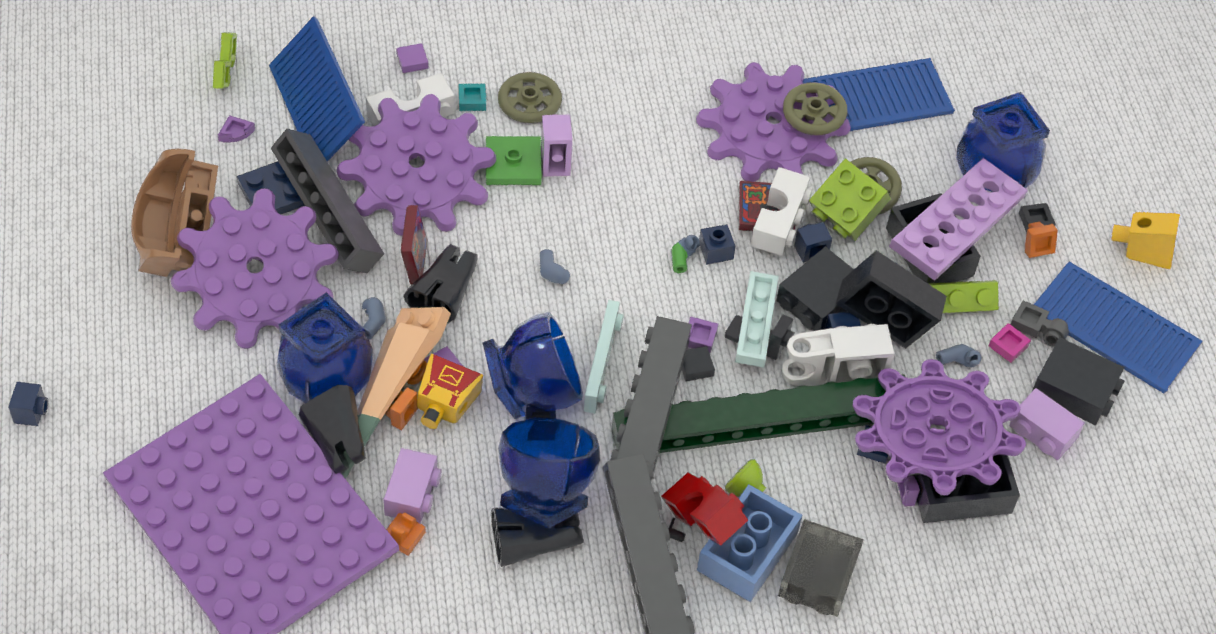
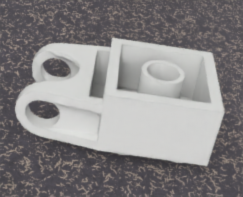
M888 325L839 326L796 334L787 343L788 355L791 358L784 362L782 376L788 383L796 386H816L827 382H847L857 378H877L881 370L891 368L895 354ZM796 343H804L809 347V350L805 353L795 351L793 346ZM790 367H800L803 369L804 374L796 377L791 375L788 369Z

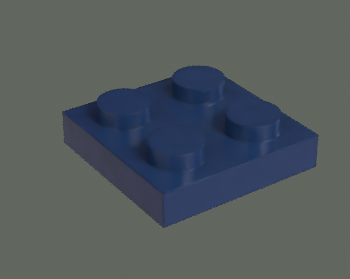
M278 161L237 176V183L250 207L253 203L254 194L257 190L264 188L274 193L275 209L281 215L305 206Z

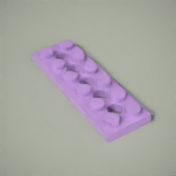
M983 158L892 239L889 247L935 281L1025 197L1028 190ZM984 188L990 189L993 192L989 193ZM970 202H975L979 206H974ZM955 215L961 216L964 219L959 220ZM939 229H944L949 233L944 234ZM924 243H929L933 247L929 248Z

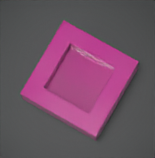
M1008 323L990 340L988 346L1012 363L1029 347L1031 340Z

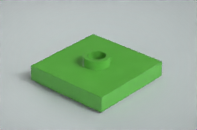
M486 136V147L491 148L496 154L495 164L486 168V185H541V136Z

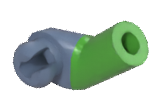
M688 235L672 247V263L675 273L687 271L686 259L700 245L697 236Z

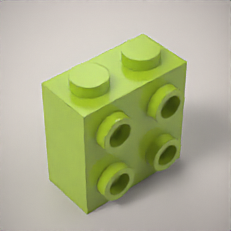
M845 158L809 199V202L813 207L811 212L822 222L830 221L835 225L832 229L844 239L849 236L856 241L891 200V197L885 188Z

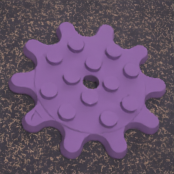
M749 63L744 70L745 82L732 84L724 79L715 80L710 86V92L720 101L721 105L717 108L702 109L696 116V123L700 127L711 128L719 133V138L713 141L707 149L708 156L714 160H722L729 156L739 158L743 163L740 173L741 177L745 181L751 182L757 181L763 171L767 169L777 170L780 167L803 174L801 166L807 161H815L825 167L835 165L838 156L835 150L826 143V140L831 136L847 135L851 127L846 118L843 125L836 131L826 135L815 136L802 133L787 122L783 113V101L790 90L803 84L805 74L799 65H791L784 75L769 76L763 71L759 63ZM817 93L806 94L807 98L818 97ZM831 99L825 100L828 105L834 103ZM795 102L793 108L801 110L802 103ZM830 114L823 118L827 123L833 119ZM772 116V118L779 120L780 123L771 124L767 120ZM805 117L802 119V121L809 124L814 122V120L810 119L808 121Z
M433 94L423 97L420 107L410 112L400 109L392 98H384L378 104L381 122L372 127L362 125L349 139L350 142L359 147L360 154L354 159L342 161L336 171L340 179L344 181L355 180L364 186V193L354 203L361 216H369L379 209L390 211L393 215L392 229L400 236H403L406 207L408 205H418L421 217L431 218L439 230L448 232L453 230L457 223L453 213L456 203L467 201L473 205H482L488 199L487 190L474 180V174L481 168H488L495 164V152L491 148L475 147L469 143V136L478 127V120L473 114L464 113L456 119H446L440 115L441 102ZM417 156L424 161V165L419 168L412 167L409 164L410 160L417 158Z
M266 188L257 190L251 207L246 210L234 209L224 197L218 196L213 198L209 203V211L213 216L211 228L206 231L184 228L177 236L178 244L192 253L194 262L190 268L176 272L171 278V285L178 292L194 291L201 296L202 305L193 316L194 325L199 330L205 331L211 329L219 321H229L236 329L235 341L237 345L244 349L251 348L256 344L258 333L265 326L276 327L282 336L288 340L297 339L302 333V325L297 316L299 309L307 304L325 308L333 302V292L318 282L316 274L321 267L331 265L337 261L338 250L332 244L318 245L309 240L308 230L316 221L315 211L310 207L304 206L297 209L292 215H281L275 209L274 193ZM252 259L263 263L264 267L259 273L248 271L247 265Z
M928 359L922 363L921 374L916 378H906L898 371L886 368L878 374L879 383L886 391L884 395L880 397L860 395L853 400V408L856 414L874 423L872 428L862 430L856 434L855 442L858 449L862 452L881 451L887 453L891 460L887 463L885 469L889 480L892 482H902L911 474H924L932 479L935 491L940 495L950 494L956 488V477L966 474L976 477L986 485L995 484L1001 477V469L993 461V456L999 454L1018 456L1026 446L1024 438L1006 431L1003 427V423L1014 420L1020 414L1021 407L1019 403L1012 399L992 400L984 394V389L989 384V377L981 371H972L963 379H952L945 374L943 364L934 359ZM932 424L938 426L942 425L945 427V431L943 429H936L930 427Z

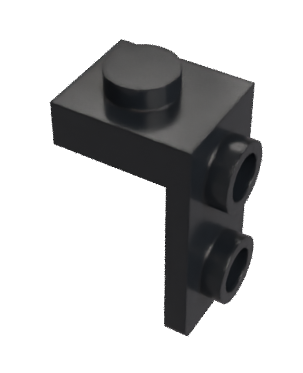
M783 314L774 330L770 329L767 357L777 360L784 347L787 348L789 339L795 333L791 331L793 318ZM736 315L725 332V338L736 343L739 341L742 323L741 316Z

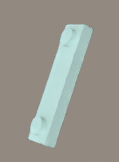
M750 271L735 359L736 363L758 367L765 366L779 276Z
M608 300L585 393L584 412L595 414L598 402L604 403L607 386L602 384L615 331H621L624 314H619L620 302Z

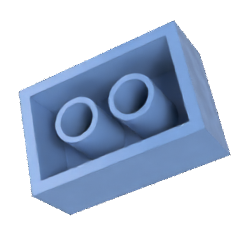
M748 484L739 497V500L744 505L742 512L748 521L721 546L709 539L700 551L697 571L751 602L797 536L803 515Z

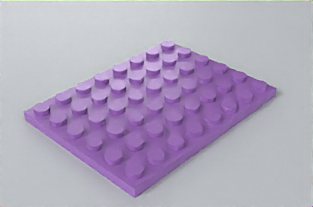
M261 374L103 472L108 483L219 634H277L399 551L397 542L341 473L336 474L331 469L321 448Z

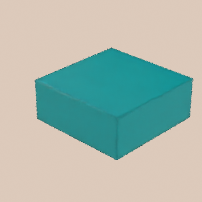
M485 83L459 84V111H486Z

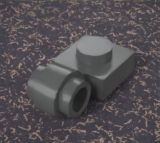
M1024 300L1010 324L1017 330L1037 338L1040 331L1043 332L1044 342L1052 347L1055 346L1059 337L1066 339L1069 334L1068 324L1064 320L1059 318L1048 320L1049 311Z

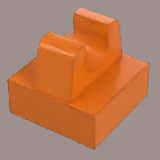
M1041 222L1029 223L1025 243V253L1027 256L1032 258L1055 253L1057 228L1053 224L1044 226Z
M408 387L404 392L400 391L394 399L395 403L391 404L385 413L391 419V425L401 431L418 410L417 392Z
M405 512L403 514L398 513L386 529L399 545V551L407 556L410 555L426 533V527L418 523L416 518Z

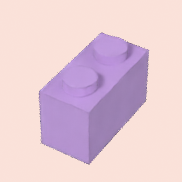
M570 114L542 115L541 159L543 177L570 176L572 157Z
M1035 388L1020 404V414L1014 420H1011L1009 426L1018 435L1027 438L1037 445L1042 452L1059 460L1078 439L1085 422Z
M401 448L384 497L385 516L395 518L398 513L403 514L405 512L416 518V521L421 524L424 512L429 513L431 510L433 495L430 493L432 487H438L442 470L437 468V456Z

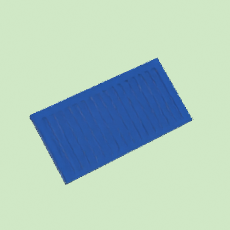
M313 16L269 64V67L297 131L310 134L328 162L365 123V120L318 19Z
M931 58L805 78L802 82L803 84L816 82L833 86L843 96L847 104L846 118L850 123V131L954 114L955 111Z
M1070 261L1034 303V305L1049 311L1048 320L1056 318L1064 320L1068 324V336L1104 358L1125 367L1124 370L1163 394L1168 391L1169 386L1202 343L1201 339Z

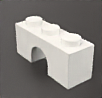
M439 73L417 80V98L410 101L398 99L392 89L367 96V116L372 125L376 126L381 122L378 104L384 98H392L400 109L410 112L420 107L423 97L433 94L441 102L440 115L447 117L455 113L454 94L443 74Z
M778 167L770 187L767 205L776 207L780 211L761 209L753 229L750 246L783 256L786 246L792 247L796 236V230H793L794 225L800 226L805 211L801 209L802 205H808L813 190L808 188L809 176Z

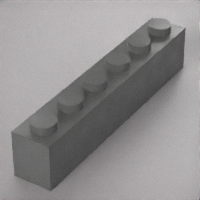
M286 128L271 147L272 152L305 206L315 211V223L328 244H332L337 248L338 261L343 269L368 273L384 255V252L312 136Z
M657 316L654 327H648L645 344H649L647 351H641L638 368H642L641 374L634 375L631 392H634L635 395L633 400H627L624 417H628L626 425L620 424L617 442L621 444L619 450L613 449L610 461L644 453L645 461L651 462L654 473L688 349L692 324Z
M644 453L607 461L602 469L644 633L694 634L692 619L690 616H686L683 603H686L685 591L682 584L678 585L675 572H678L677 560L674 553H669L667 541L670 540L669 529L666 522H661L659 510L662 509L660 495L657 491H653L651 480L654 479L651 462L645 461Z

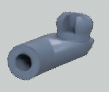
M544 249L540 252L541 276L553 283L566 284L570 279V272L564 269L563 266L554 263L553 251Z
M375 297L368 298L362 303V309H366L365 313L368 314L369 319L360 329V332L367 339H372L386 321L383 303Z
M958 344L936 352V359L943 365L955 361L966 367H975L982 359L978 350L964 344Z

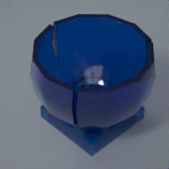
M1018 92L974 107L972 113L974 118L966 125L957 145L956 159L962 174L965 175L984 158L1024 188L1034 183L1042 169L1046 153L1044 139L1048 138L1050 130L1023 93Z
M327 292L278 324L279 332L282 335L276 367L289 394L306 403L308 398L310 401L338 384L352 387L356 397L368 383L371 374L373 349L365 334V329Z
M550 312L534 315L518 324L502 346H499L494 339L482 342L494 393L514 419L525 416L523 407L525 405L545 411L568 408L582 400L583 391L573 355L565 336H562L563 332L558 322Z
M530 418L514 422L502 432L498 447L502 477L511 490L501 494L500 506L547 528H551L587 508L589 496L582 494V492L595 479L600 463V447L594 433L583 426L579 427V424L552 418Z

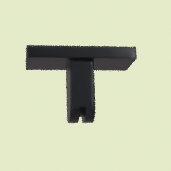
M673 517L668 528L670 538L683 542L686 534L672 528L676 519Z

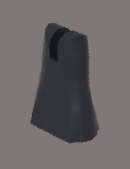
M452 244L448 245L430 268L406 290L403 295L404 301L410 308L445 307L451 313L447 323L454 321L470 278L475 270L478 255L466 250L457 263L460 248Z
M337 384L300 406L298 415L302 423L321 448L327 463L336 474L343 473L349 469V464L344 454L345 451L355 464L366 459L365 447L358 422L356 399L352 387Z
M492 508L491 525L498 564L503 567L541 554L584 543L582 530L578 527L580 524L578 511L568 509L525 510Z

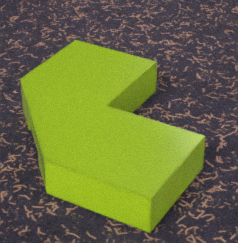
M234 32L221 33L220 60L214 61L213 88L224 89L229 87L231 80L230 67H234L236 60L237 34Z

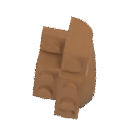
M168 149L163 151L140 187L131 220L133 241L140 255L138 268L140 272L167 277L171 270L181 271L190 268L194 262V256L189 250L182 248L178 244V233L184 228H193L197 231H206L210 228L211 213L209 211V203L214 198L218 165L194 160V150Z

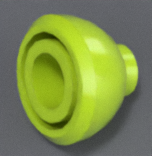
M750 459L727 482L725 491L740 497L749 484L763 492L766 487L762 484L763 474L757 461Z

